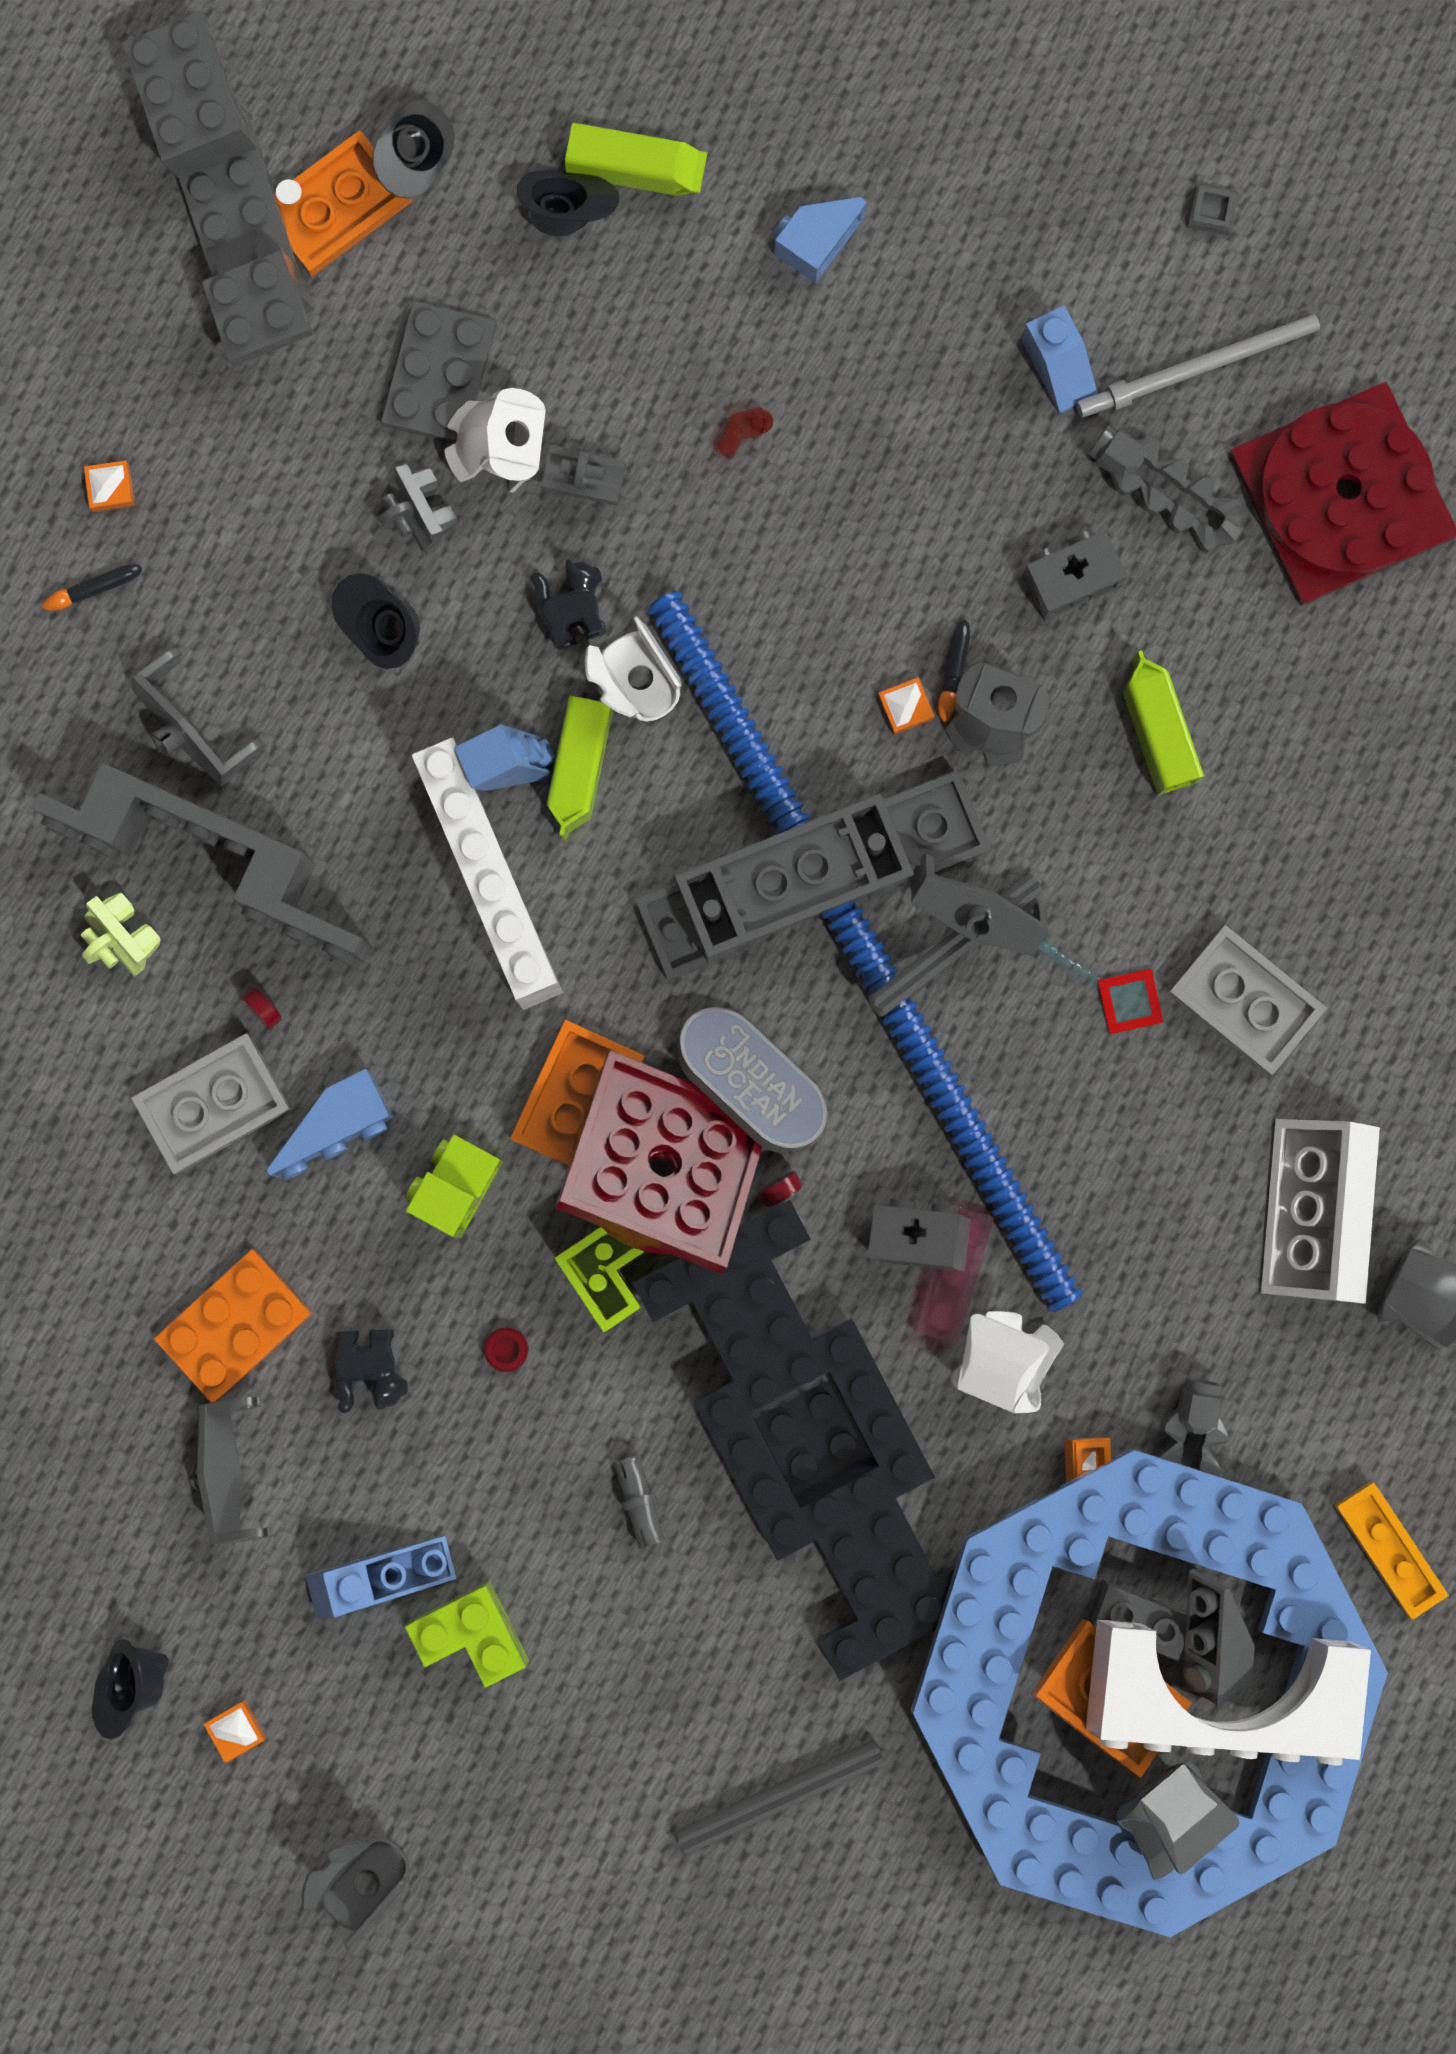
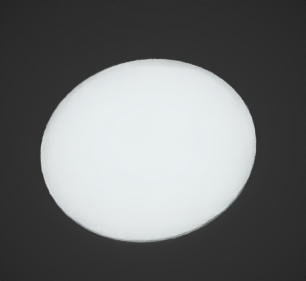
M284 180L276 188V196L284 204H293L301 197V187L294 180Z

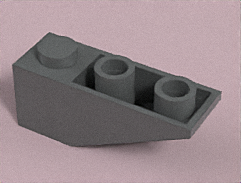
M1192 1569L1188 1575L1183 1686L1218 1706L1252 1684L1255 1645L1230 1589Z

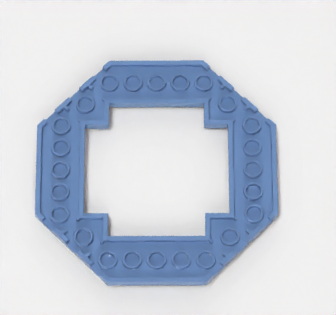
M1130 1448L1115 1456V1459L1095 1470L1091 1469L1061 1485L1059 1489L1040 1499H1035L1006 1514L1005 1518L984 1529L980 1528L964 1537L911 1706V1712L950 1786L971 1831L979 1843L996 1880L1001 1886L1160 1935L1172 1937L1336 1846L1388 1672L1303 1504ZM1108 1536L1271 1588L1258 1630L1262 1633L1299 1644L1284 1694L1293 1685L1303 1667L1310 1638L1352 1641L1371 1650L1360 1760L1343 1758L1342 1765H1328L1316 1762L1315 1756L1300 1755L1299 1762H1287L1273 1758V1753H1266L1248 1814L1245 1815L1232 1811L1239 1819V1826L1187 1872L1180 1874L1173 1869L1171 1873L1157 1880L1152 1879L1147 1862L1132 1833L1121 1827L1118 1822L1028 1795L1041 1753L1036 1749L999 1738L1052 1566L1095 1580Z

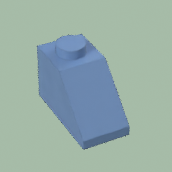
M857 197L800 206L792 218L786 215L774 231L773 238L776 239L774 255L814 283H817L865 218L867 201Z
M1065 305L1026 323L1021 341L1059 414L1076 407L1077 401L1098 394L1085 344Z

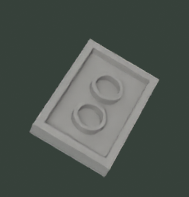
M1226 925L1222 926L1168 992L1170 996L1268 1076H1272L1327 1009L1321 1002Z
M248 1033L131 1098L174 1175L183 1172L291 1111L289 1104Z

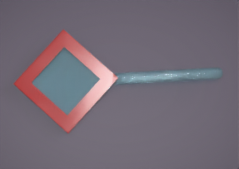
M1042 941L1038 948L1099 987L1109 1034L1164 1022L1152 968L1102 979L1046 942Z

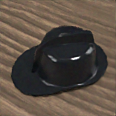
M425 101L405 104L394 114L378 138L373 150V168L378 181L393 195L408 199L422 195L433 184L448 161L454 148L455 133L450 119L441 108Z
M542 170L525 175L517 184V197L521 204L528 209L529 223L540 232L549 236H569L586 226L587 222L607 217L616 210L619 204V192L615 186L604 179L592 176L570 175Z
M364 573L348 575L338 583L332 595L331 608L334 619L342 632L377 667L384 669L398 668L409 661L415 648L420 643L418 640L420 622L414 608L406 601L400 600L383 582L371 575Z
M120 1639L114 1643L109 1658L96 1680L92 1702V1718L96 1730L102 1737L110 1740L120 1737L135 1713L159 1702L164 1687L163 1679L169 1663L167 1655L154 1653L146 1648H135L125 1639Z

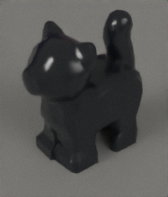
M569 559L566 561L565 581L571 591L569 593L550 596L549 584L544 575L534 573L530 577L531 583L535 586V602L540 618L549 630L552 644L558 651L577 644L575 638L569 632L574 627L581 626L587 640L605 635L607 631L604 621L600 619L599 605L595 596V590L602 581L601 572L597 567H591L583 561L572 563Z
M370 1330V1343L368 1347H361L357 1343L359 1331L336 1332V1347L338 1349L333 1366L335 1388L340 1398L338 1404L340 1412L347 1413L352 1409L354 1395L351 1384L355 1382L373 1380L371 1395L378 1410L396 1405L402 1396L408 1394L407 1380L400 1377L395 1371V1359L391 1348L394 1330Z

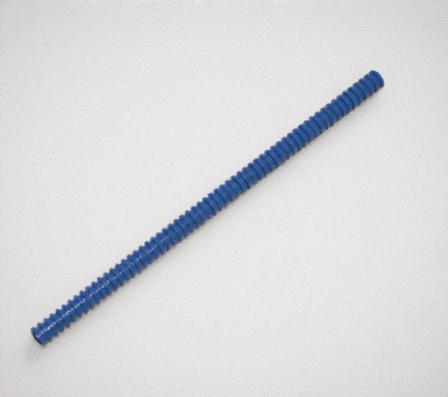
M673 591L655 600L648 609L649 615L651 617L655 616V626L663 629L661 632L662 638L670 641L668 648L670 651L676 652L674 656L677 663L682 662V673L690 676L688 683L690 686L695 685L696 690L694 694L696 697H702V708L709 709L710 712L707 716L710 721L715 720L714 729L716 732H722V743L729 744L730 747L727 751L729 755H735L736 760L734 763L736 767H742L741 776L743 779H749V790L756 791L757 794L754 798L756 802H762L761 811L763 814H769V825L776 826L775 835L807 823L810 819L809 814L802 813V802H796L794 799L797 793L794 789L789 790V779L782 778V767L775 766V755H769L767 752L770 746L768 743H762V732L755 731V720L748 719L747 716L750 712L748 708H742L743 699L741 696H735V685L728 684L730 679L728 673L721 672L723 665L721 661H715L716 652L708 649L710 645L708 638H702V628L694 625L696 618L694 615L688 614L690 610L687 603L682 604V593ZM857 900L821 915L823 919L828 918L831 922L828 928L830 931H836L837 936H835V940L837 943H843V954L850 955L851 959L848 961L850 966H856L858 971L855 972L857 978H863V989H869L872 995L896 976L895 973L898 969L896 966H890L888 962L891 960L890 955L883 954V943H877L875 940L877 933L875 930L870 931L868 926L871 922L868 918L863 919L861 914L864 913L862 907H856L855 902ZM907 997L884 1015L885 1018L882 1022L884 1025H890L892 1029L889 1031L890 1036L897 1037L899 1041L896 1043L897 1048H903L905 1051L902 1057L905 1061L910 1060L912 1064L909 1068L912 1073L917 1072L919 1076L916 1079L919 1085L923 1083L926 1088L923 1091L924 1095H930L933 1100L930 1106L932 1108L937 1107L940 1112L937 1114V1118L939 1120L944 1119L946 1123L943 1127L945 1132L950 1131L953 1137L950 1139L952 1144H958L960 1149L957 1150L959 1156L964 1155L967 1160L964 1162L965 1167L972 1168L974 1172L971 1174L972 1179H978L981 1184L978 1186L979 1191H985L987 1194L984 1200L987 1204L992 1203L994 1207L991 1211L994 1216L999 1215L1001 1221L998 1224L1000 1228L1005 1227L1008 1233L1005 1234L1007 1240L1012 1239L1015 1243L1012 1249L1014 1252H1020V1263L1027 1264V1275L1034 1276V1287H1040L1042 1293L1039 1296L1042 1300L1047 1299L1049 1303L1046 1307L1049 1312H1057L1080 1299L1083 1291L1081 1288H1075L1073 1284L1076 1282L1075 1277L1068 1276L1066 1272L1069 1270L1068 1265L1061 1264L1059 1259L1062 1258L1060 1252L1055 1253L1052 1248L1055 1246L1054 1241H1048L1045 1236L1049 1233L1046 1228L1041 1229L1039 1225L1042 1221L1040 1216L1034 1217L1032 1213L1035 1209L1033 1204L1028 1205L1025 1199L1028 1196L1026 1192L1021 1193L1018 1189L1021 1183L1019 1180H1013L1011 1176L1014 1174L1013 1169L1006 1168L1004 1164L1007 1162L1006 1157L999 1156L997 1152L1000 1150L999 1145H993L990 1140L993 1138L992 1133H986L983 1128L987 1125L984 1120L979 1121L977 1115L980 1112L977 1108L972 1109L970 1105L973 1102L971 1096L966 1098L963 1093L966 1090L964 1084L959 1086L956 1081L959 1075L957 1072L952 1074L949 1069L952 1066L951 1061L945 1062L943 1055H945L944 1049L939 1050L936 1046L939 1042L937 1037L932 1038L929 1034L932 1028L930 1025L925 1026L922 1022L925 1016L923 1013H917V1002H911L909 997Z

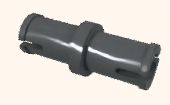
M640 1455L613 1463L625 1498V1502L621 1504L623 1510H628L638 1542V1549L666 1541L653 1503L657 1501L655 1492L650 1493Z

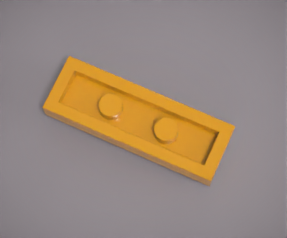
M1369 1481L1334 1504L1343 1521L1409 1619H1415L1449 1596L1374 1482Z

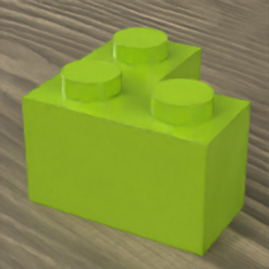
M453 1135L450 1142L443 1139L431 1159V1162L436 1164L433 1173L427 1172L424 1178L417 1176L405 1196V1200L410 1202L406 1212L452 1237L462 1238L503 1161Z
M600 1227L555 1257V1260L602 1331L606 1332L642 1308V1305L618 1270L638 1258L645 1251L635 1249L620 1242Z
M490 1580L410 1620L405 1626L424 1667L465 1647L485 1688L526 1668L529 1662Z

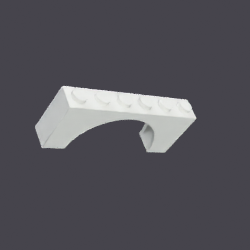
M452 737L414 753L412 757L515 1000L525 1010L560 995L563 991L497 842L477 789L471 788L454 748L457 745Z
M1097 1620L1086 1730L1099 1738L1101 1745L1117 1749L1128 1748V1742L1144 1743L1143 1747L1145 1749L1158 1752H1171L1172 1745L1187 1746L1188 1752L1199 1755H1214L1215 1749L1230 1750V1755L1247 1759H1256L1258 1752L1273 1753L1272 1757L1277 1760L1287 1762H1299L1300 1755L1315 1756L1316 1762L1328 1765H1342L1343 1758L1360 1760L1371 1650L1352 1641L1310 1638L1307 1656L1298 1677L1289 1690L1276 1703L1249 1718L1229 1722H1216L1190 1715L1180 1706L1168 1690L1157 1660L1155 1630L1141 1623Z

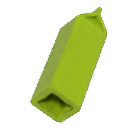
M572 123L565 157L566 174L601 178L613 185L674 196L689 193L700 194L708 152L699 151L685 142Z
M1142 650L1138 651L1131 660L1134 669L1122 693L1157 795H1161L1198 783L1204 778V774L1169 672L1165 668L1145 659Z
M575 696L568 697L546 803L561 827L559 835L562 841L567 842L570 832L589 821L592 817L613 715V709L603 702Z

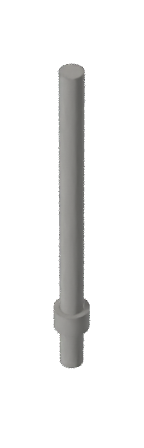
M1315 314L1137 380L1128 383L1121 380L1106 386V391L1077 401L1076 408L1081 418L1111 407L1113 410H1118L1132 404V399L1319 331V320Z

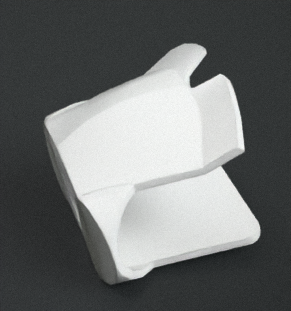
M509 388L494 393L488 400L467 401L460 407L447 426L448 429L457 432V441L444 451L449 467L460 482L474 478L484 468L496 476L509 479L508 492L512 493L525 481L530 480L539 470L546 411L542 401L528 391ZM510 422H516L513 445L507 440L505 433L506 427Z
M636 616L633 619L638 631L628 633L616 639L602 653L599 647L589 645L586 648L585 671L587 679L598 685L602 696L600 699L605 705L628 717L648 722L657 720L673 710L679 701L681 680L648 627ZM637 666H645L653 674L652 684L644 690L633 688L628 681L630 671Z
M992 1311L987 1312L986 1316L974 1314L970 1318L963 1363L951 1373L950 1379L958 1390L1012 1413L1036 1412L1041 1406L1039 1386L1054 1359L1064 1346V1343L1058 1334L1047 1325H1042L1034 1334L1023 1332L1022 1316L1017 1313Z

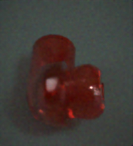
M760 407L732 414L714 450L725 457L733 459L742 440L763 435L771 430L774 423L772 414Z

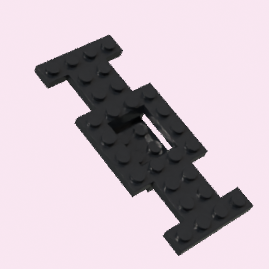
M788 1200L739 1226L728 1266L722 1274L682 1258H677L633 1281L632 1284L652 1322L693 1302L733 1380L694 1400L696 1407L776 1560L779 1561L817 1541L856 1615L855 1619L818 1638L839 1681L936 1630L956 1565L937 1575L935 1574L896 1500L899 1496L930 1481L935 1476L853 1319L849 1318L812 1338L772 1262L773 1259L811 1240L791 1200Z

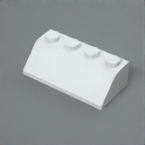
M1275 1119L1261 1287L1262 1294L1366 1304L1380 1127L1347 1121Z

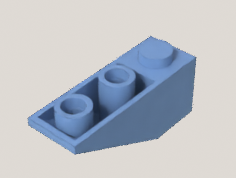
M502 724L454 747L471 788L482 791L550 779L554 770L552 764L556 760L554 751L546 739L541 740L540 736Z
M364 1069L324 1090L268 1167L267 1171L270 1176L278 1177L283 1175L284 1180H289L309 1169L306 1162L322 1155L324 1161L329 1160L347 1151L348 1147L345 1142L359 1135L366 1141L388 1130L385 1122L394 1117L371 1071Z
M446 1536L306 1574V1579L316 1618H334L455 1580L456 1575Z

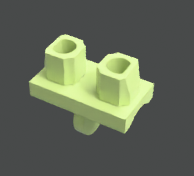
M121 892L105 899L103 902L97 896L87 902L86 907L89 911L85 914L84 919L91 927L81 934V937L89 945L83 952L82 957L88 964L101 959L108 968H112L120 960L134 977L145 969L147 958L159 947L160 937L147 924H144L132 934L125 930L121 924L134 916L135 910Z

